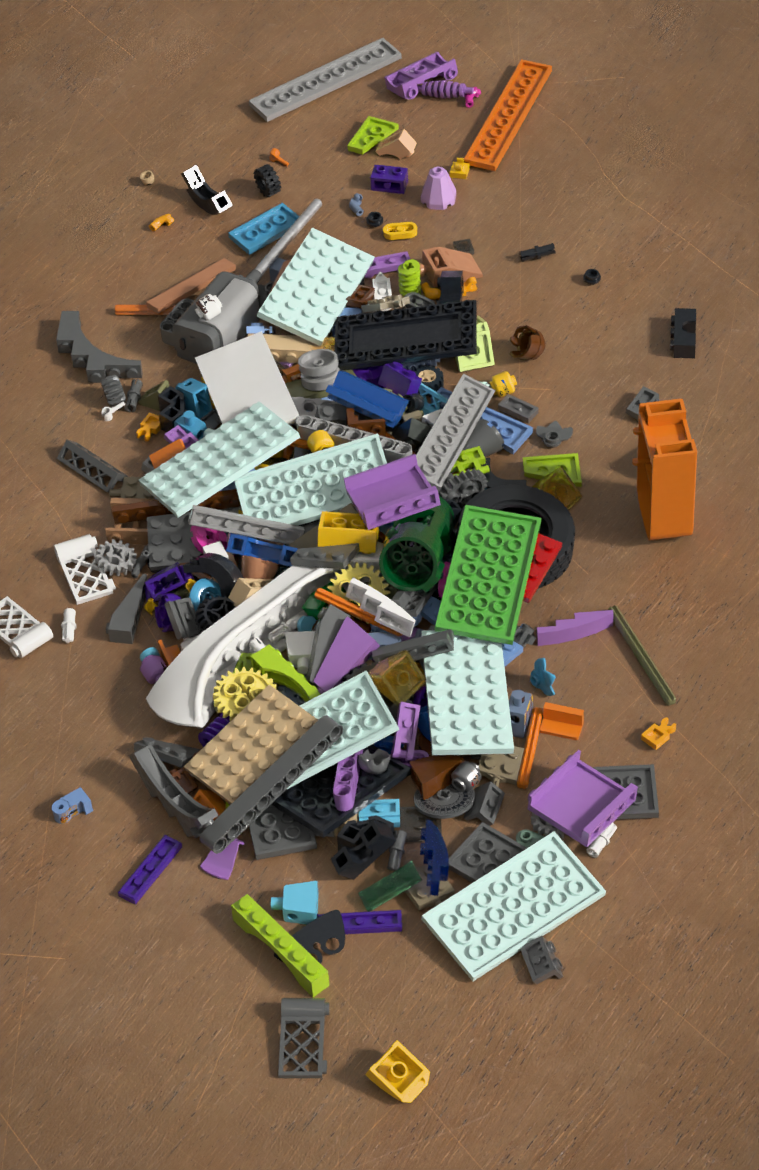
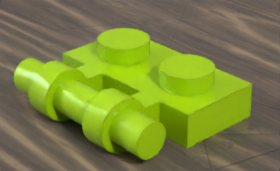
M480 446L463 450L454 464L451 473L458 471L456 475L459 476L461 471L465 473V469L474 467L475 470L479 469L483 474L489 473L488 465L481 467V465L486 464V459Z

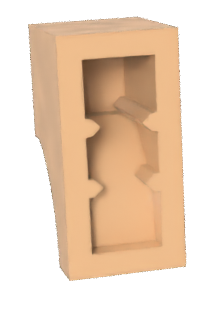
M403 129L382 140L376 152L379 156L389 154L402 159L410 157L414 153L417 143Z

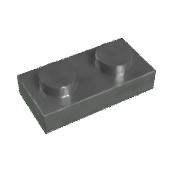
M510 394L498 404V410L528 424L539 413L538 407Z

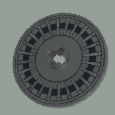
M452 784L426 800H423L418 789L414 794L416 809L428 817L438 819L462 815L473 806L475 801L473 789L468 792H461Z

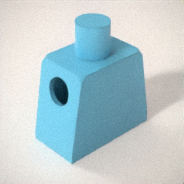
M318 881L285 885L283 897H271V910H283L285 922L309 924L317 918Z

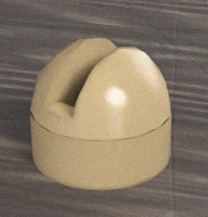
M147 170L140 175L143 184H153L155 178L152 171Z

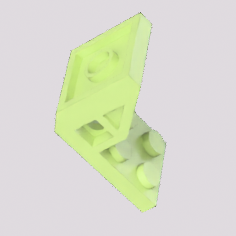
M478 315L477 354L455 357L460 372L495 365L488 324Z

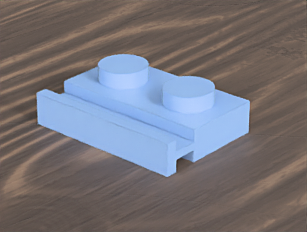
M251 323V326H246L247 334H256L261 331L263 334H267V331L275 334V326H270V329H267V326H263V323Z

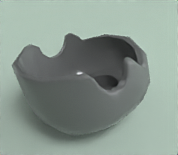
M367 749L363 754H359L358 765L367 773L381 774L388 766L390 754L381 749H377L375 753L370 754Z

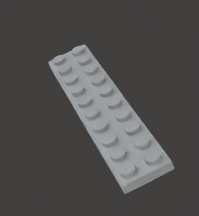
M384 38L378 39L249 100V106L267 122L402 59L401 52Z
M464 373L416 454L418 466L431 487L436 486L438 493L495 392L494 389Z

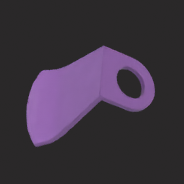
M235 839L218 854L211 850L207 858L200 865V868L214 877L228 880L233 870L239 844L244 845V842Z

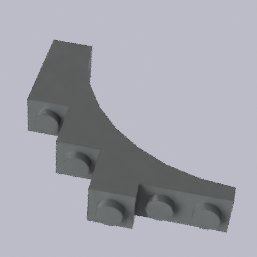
M79 311L61 312L56 338L58 353H71L73 368H86L88 383H101L102 379L110 375H116L118 378H142L141 360L119 358L101 351L93 346L83 334Z
M151 744L128 755L151 797L158 796L169 817L176 816L187 837L195 836L197 838L201 836L202 832L214 823L213 819L219 816L215 808L205 807L187 794L166 769Z

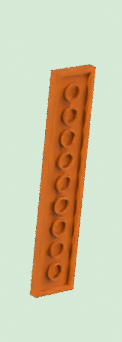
M521 59L464 157V163H469L473 167L496 171L550 76L552 66Z

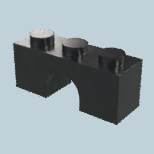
M675 308V315H671V326H674V328H671L670 338H674V340H670V351H674L673 358L695 359L696 309Z
M372 820L359 832L363 840L360 845L352 848L344 846L331 858L338 875L354 880L397 840L389 825Z

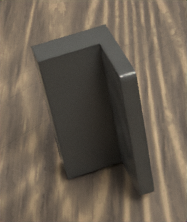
M490 781L474 789L475 801L473 806L464 815L466 821L477 817L489 826L494 824L505 793Z

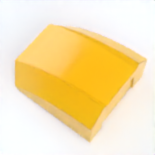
M396 1040L365 1075L392 1097L401 1102L411 1103L428 1085L430 1071Z

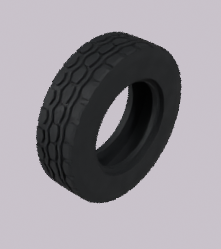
M508 484L483 490V492L476 494L465 504L541 518L539 533L562 542L561 550L538 588H542L557 580L569 567L575 541L574 521L566 506L553 495L531 486ZM465 506L462 508V511L460 512V516L458 518L456 541Z

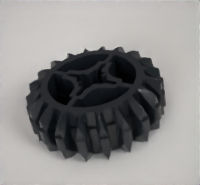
M217 594L216 597L210 595L208 599L204 598L202 603L198 605L195 613V624L198 625V631H205L220 620V616L224 617L236 608L234 602L228 599L227 595L220 597Z

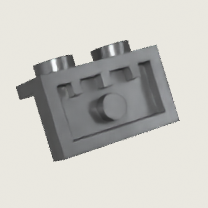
M541 935L520 948L532 981L536 985L553 975H556L559 979L563 978L561 972L563 966L554 954L556 948L552 941H547Z

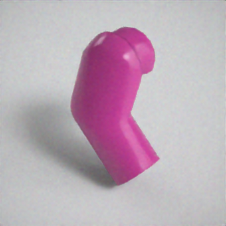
M473 87V94H465V104L468 108L474 105L473 97L477 98L481 94V90L477 89V87Z

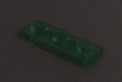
M411 861L358 894L365 908L370 912L422 881V878Z

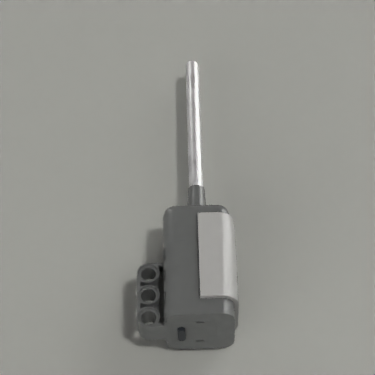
M314 199L257 267L246 277L222 271L216 275L195 301L191 299L181 300L160 324L162 341L165 344L174 346L177 355L181 359L197 364L195 357L245 338L247 335L246 326H251V323H257L260 319L257 317V313L261 308L257 283L320 209L322 201ZM207 294L216 295L223 306L221 313L210 320H206L204 317L200 319L195 312V309H197L196 301Z

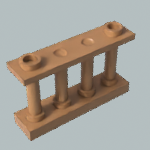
M111 498V511L112 506L157 499ZM134 521L132 528H121L122 523L115 524L114 522V527L106 528L105 532L109 543H112V539H114L116 543L122 540V544H148V529H140L141 521Z

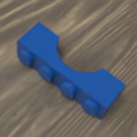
M231 533L226 552L241 557L244 555L252 556L290 568L292 566L290 558L298 548L272 544Z

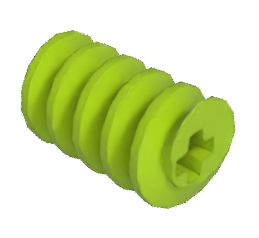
M414 259L406 260L398 267L399 293L402 296L411 292L421 295L420 264Z

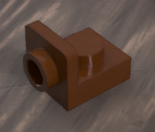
M184 767L180 770L175 768L169 772L187 794L197 789L198 786Z

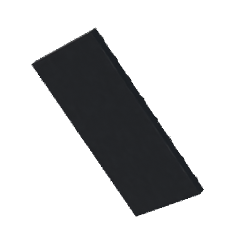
M477 301L447 302L445 304H430L428 306H414L411 308L337 317L334 352L338 356V368L342 371L383 366L393 362L408 363L477 354Z

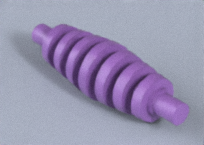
M446 80L430 81L429 84L424 82L422 85H417L418 92H422L423 95L444 99L446 97L457 98L459 95L460 97H465V94L474 93L473 87H466L464 83L459 84L458 82L453 83Z

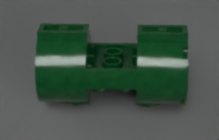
M440 496L441 505L396 520L393 526L385 533V545L380 554L379 567L385 580L397 589L403 591L423 589L427 592L440 580L445 566L441 560L451 550L456 538V534L453 532V510Z

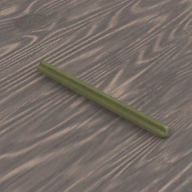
M615 605L609 607L608 610H613V622L666 705L675 704V695L619 608Z

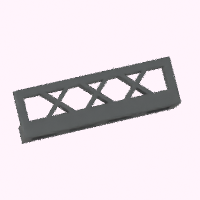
M68 439L57 457L58 460L108 493L110 489L114 488L117 480L123 482L124 477H128L79 443ZM69 449L72 452V459L66 460L64 457ZM84 459L85 467L83 468L78 466V460ZM96 467L98 475L92 477L90 469ZM105 476L111 477L108 486L104 485L103 477Z
M438 582L427 592L423 589L417 591H403L399 589L391 601L403 608L411 617H417L438 588Z
M452 629L382 646L372 651V657L375 662H378V665L385 663L389 664L390 667L454 651V632Z

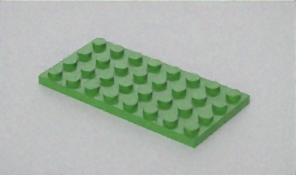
M465 505L435 624L436 632L452 629L454 635L513 645L541 525V518Z

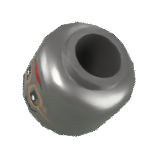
M461 762L451 774L452 785L461 792L471 791L481 780L478 765L473 762Z

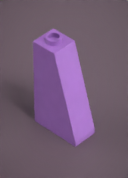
M348 616L345 618L314 679L320 694L340 685L345 675H350V670L355 667L359 669L360 665L370 658L372 651L377 650L380 646L376 640Z

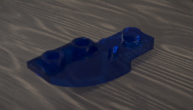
M426 820V828L421 829V840H425V843L420 845V855H424L423 864H428L427 871H431V874H427L426 886H430V895L438 896L440 881L448 880L449 857L445 841L438 828L431 820Z

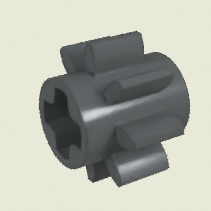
M522 623L521 626L517 625L514 641L523 647L526 644L532 645L537 638L533 634L535 630L525 623Z

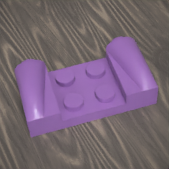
M435 52L384 78L388 90L401 98L410 100L418 94L417 84H422L425 80L434 78L437 75L444 77L446 80H452L457 76L458 70L454 58L446 61L439 52Z

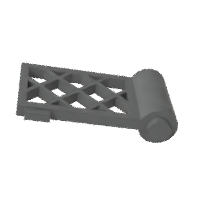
M282 998L279 1078H322V1074H327V1060H323L325 1017L330 1015V1003L326 1002L325 998ZM286 1024H296L299 1028L293 1034H290L286 1030ZM310 1024H320V1029L313 1035L306 1029ZM303 1031L310 1038L303 1044H300L295 1037ZM292 1041L298 1048L289 1054L285 1050V1046ZM312 1041L319 1046V1049L313 1054L305 1048ZM303 1051L308 1058L300 1064L294 1057ZM290 1060L297 1066L293 1071H283L284 1065ZM313 1061L318 1065V1071H307L304 1067Z

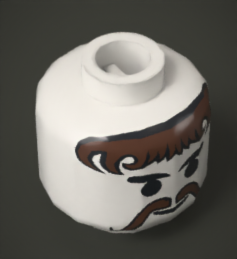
M207 294L196 301L197 309H195V312L200 319L204 317L206 320H210L221 313L223 306L216 295Z

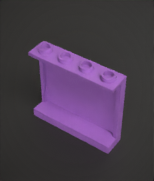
M415 454L343 478L347 495L368 530L441 505L436 486L431 487L418 466Z
M578 750L573 755H569L565 763L561 767L558 766L549 778H545L536 790L533 789L529 793L528 810L588 847L636 800L638 787L632 783L626 788L622 787L580 760L581 751Z

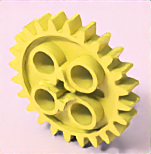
M355 562V567H352L349 563L347 570L341 569V574L334 572L337 578H330V581L334 584L327 586L328 589L332 590L330 593L347 601H354L346 597L347 592H342L341 586L343 583H350L352 577L360 581L362 577L366 576L370 579L368 586L383 595L390 593L389 590L384 589L389 585L388 583H382L385 578L383 576L378 577L380 570L378 569L373 572V565L367 569L365 562L362 564V567H359L358 562Z
M243 667L242 671L239 672L235 668V673L227 671V677L221 675V681H216L213 693L214 706L218 707V713L223 712V718L230 716L231 721L269 684L275 689L276 684H273L272 678L268 679L267 673L261 676V670L255 673L252 667L249 671H246L245 667Z

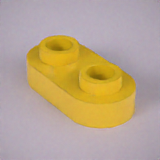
M413 222L390 223L383 227V236L388 240L410 239L417 235V225Z

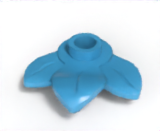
M539 658L534 663V670L530 674V681L533 686L541 689L547 696L555 695L551 685L556 677L546 671L545 658Z

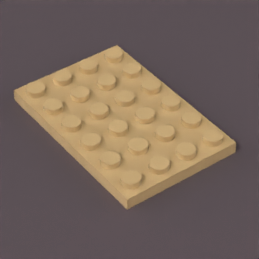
M269 684L207 743L184 768L231 805L305 734L318 719Z

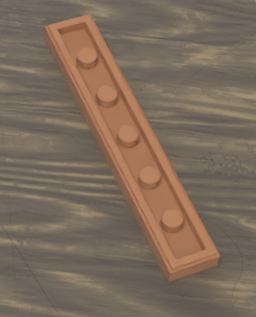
M223 258L147 301L146 305L149 309L159 314L208 286L218 273L222 271L230 273L235 271L236 264Z

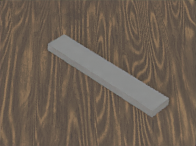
M197 505L192 506L188 524L288 545L301 537L305 531L304 527Z

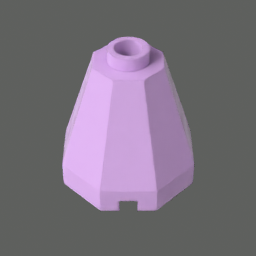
M434 167L429 170L424 183L421 202L423 204L426 203L429 209L445 210L447 205L451 204L452 206L455 204L456 188L448 172L443 167Z

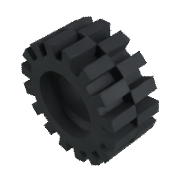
M269 164L255 169L253 173L254 179H256L255 183L258 185L257 188L266 197L281 191V182L278 180L279 176L276 175L277 172Z

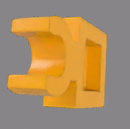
M148 413L140 423V429L136 432L137 439L145 435V441L148 442L151 438V433L157 434L160 431L158 415Z
M666 717L662 719L660 726L654 723L642 733L641 740L657 750L669 740L670 734L675 732L676 723L667 726L668 718Z

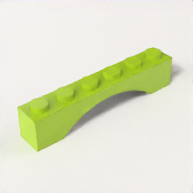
M270 644L251 655V667L255 672L261 670V676L267 673L268 679L272 678L273 682L292 689L305 702L321 695L318 689L308 683L302 673L299 674L290 661H286L280 651L274 649Z
M248 894L231 905L233 921L246 933L252 934L266 943L286 964L299 985L312 997H315L329 987L328 970Z

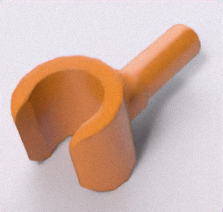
M273 148L270 151V161L275 162L277 160L285 166L289 165L287 161L280 157L278 149Z

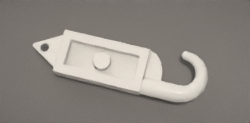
M379 272L376 278L372 279V285L375 288L374 299H382V297L392 295L390 278L385 277Z

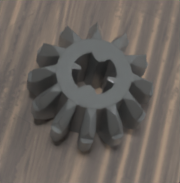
M110 375L101 380L104 395L111 407L125 402L126 397L118 376Z

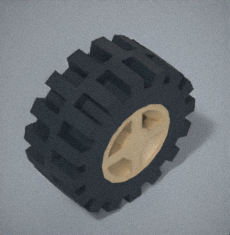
M426 365V367L420 366V369L418 367L415 369L414 372L418 377L422 378L421 383L436 392L440 387L444 388L443 372L439 368H435L433 365L432 367Z

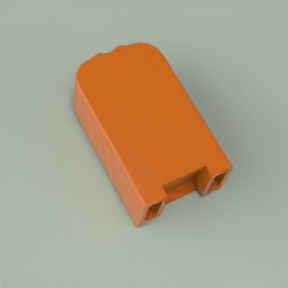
M683 399L640 403L638 427L633 429V433L638 435L637 458L632 460V464L637 466V496L647 538L651 541L691 536L694 526L697 449L694 439H691L684 401Z

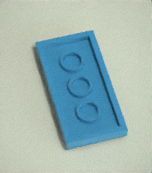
M281 203L228 232V235L234 243L250 255L281 238L299 216L284 203Z

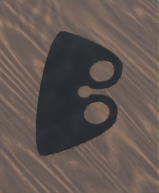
M339 910L330 911L316 918L292 935L309 953L317 956L320 964L323 957L318 949H314L313 945L315 943H320L322 951L329 955L339 953L345 946V929ZM328 939H337L339 947L336 950H329L326 947ZM274 953V957L279 961L283 962L281 958L276 953Z

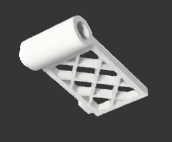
M90 534L54 545L57 560L63 569L77 605L111 595L113 590L116 589L112 578L108 579L106 573H103V567H97L98 563L95 562V559L92 564L84 561L89 556L96 558L95 548L98 547L95 536L91 537ZM70 562L77 563L74 569L66 567L65 564ZM81 565L89 568L86 574L78 571ZM93 569L100 572L98 578L90 575ZM74 575L82 577L80 583L72 581ZM87 579L95 582L92 588L84 585ZM98 584L105 585L107 589L99 591L96 590V587L98 586ZM80 589L88 591L86 596H78Z
M8 596L0 601V615H9L8 619H0V625H7L6 629H0V639L10 646V651L15 657L23 658L53 638V633L46 623L37 621ZM7 604L11 606L10 610H1ZM13 615H22L21 619H12ZM11 624H20L19 628H10ZM24 624H33L30 628H23ZM9 634H18L13 639L8 638Z

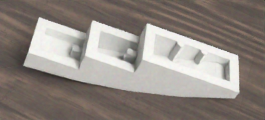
M355 578L350 581L346 597L360 603V609L375 615L374 621L405 636H411L416 621L413 617L374 588Z

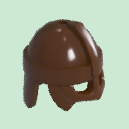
M528 325L519 326L514 335L510 337V342L517 347V351L509 353L514 358L535 360L545 350V339L540 331Z

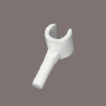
M121 402L112 408H102L101 413L104 420H112V413L125 406V403Z

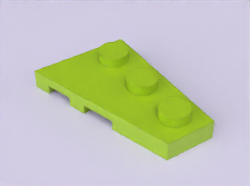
M368 116L347 145L348 151L363 155L397 131L399 124Z
M578 453L523 457L524 477L582 487Z

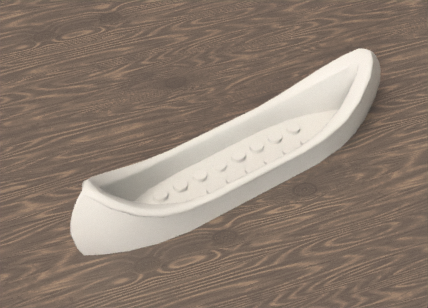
M377 541L375 553L363 554L358 552L351 560L350 565L355 567V562H358L359 567H362V564L365 562L367 569L373 565V572L378 569L380 570L379 558L385 544ZM292 565L203 631L181 651L166 668L146 697L150 708L160 718L182 726H195L199 729L203 728L215 713L213 693L216 681H221V675L227 677V671L233 673L241 653H256L249 646V643L256 637H259L265 646L270 644L274 649H278L280 653L287 649L285 637L276 643H272L268 639L269 633L278 628L280 623L287 622L295 615L300 617L307 615L302 606L308 597L318 588L330 583V578L336 579L337 576L334 572L341 574V569ZM364 576L360 581L363 583L370 582V579ZM348 582L342 584L346 592L349 587Z

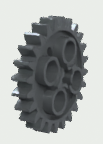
M468 469L465 473L461 471L459 476L455 474L454 479H448V483L442 484L443 488L440 489L438 494L443 499H453L462 509L473 496L485 490L484 488L487 487L486 483L488 481L479 469L471 471Z

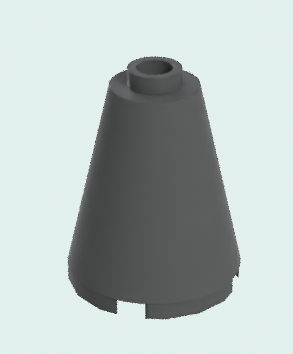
M481 419L477 422L463 450L480 446L486 458L501 451L504 448L502 446L504 440L494 426L490 427L487 425L489 421Z

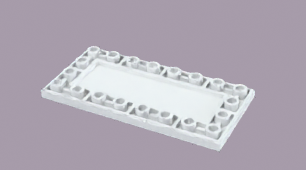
M262 331L195 357L222 424L230 421L257 402H261L287 424L292 425L296 422V419L299 417L298 411Z

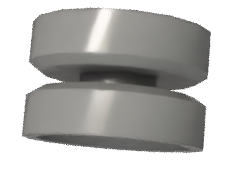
M316 349L301 355L298 359V365L301 372L302 386L308 390L321 391L326 390L328 385L333 384L338 371H340L337 354L329 349Z

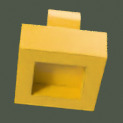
M457 158V162H453L451 166L450 178L466 179L470 164L464 163V158Z

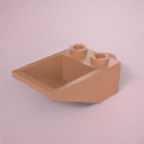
M443 247L422 251V264L419 263L420 276L427 275L433 287H438L437 279L441 276L442 271L463 270V281L470 277H475V279L483 277L471 253Z

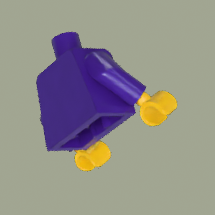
M177 562L152 575L145 581L147 601L144 606L145 610L152 615V611L155 610V607H158L154 601L159 594H165L185 583V587L190 593L193 585L196 583L193 574L184 573L183 565Z

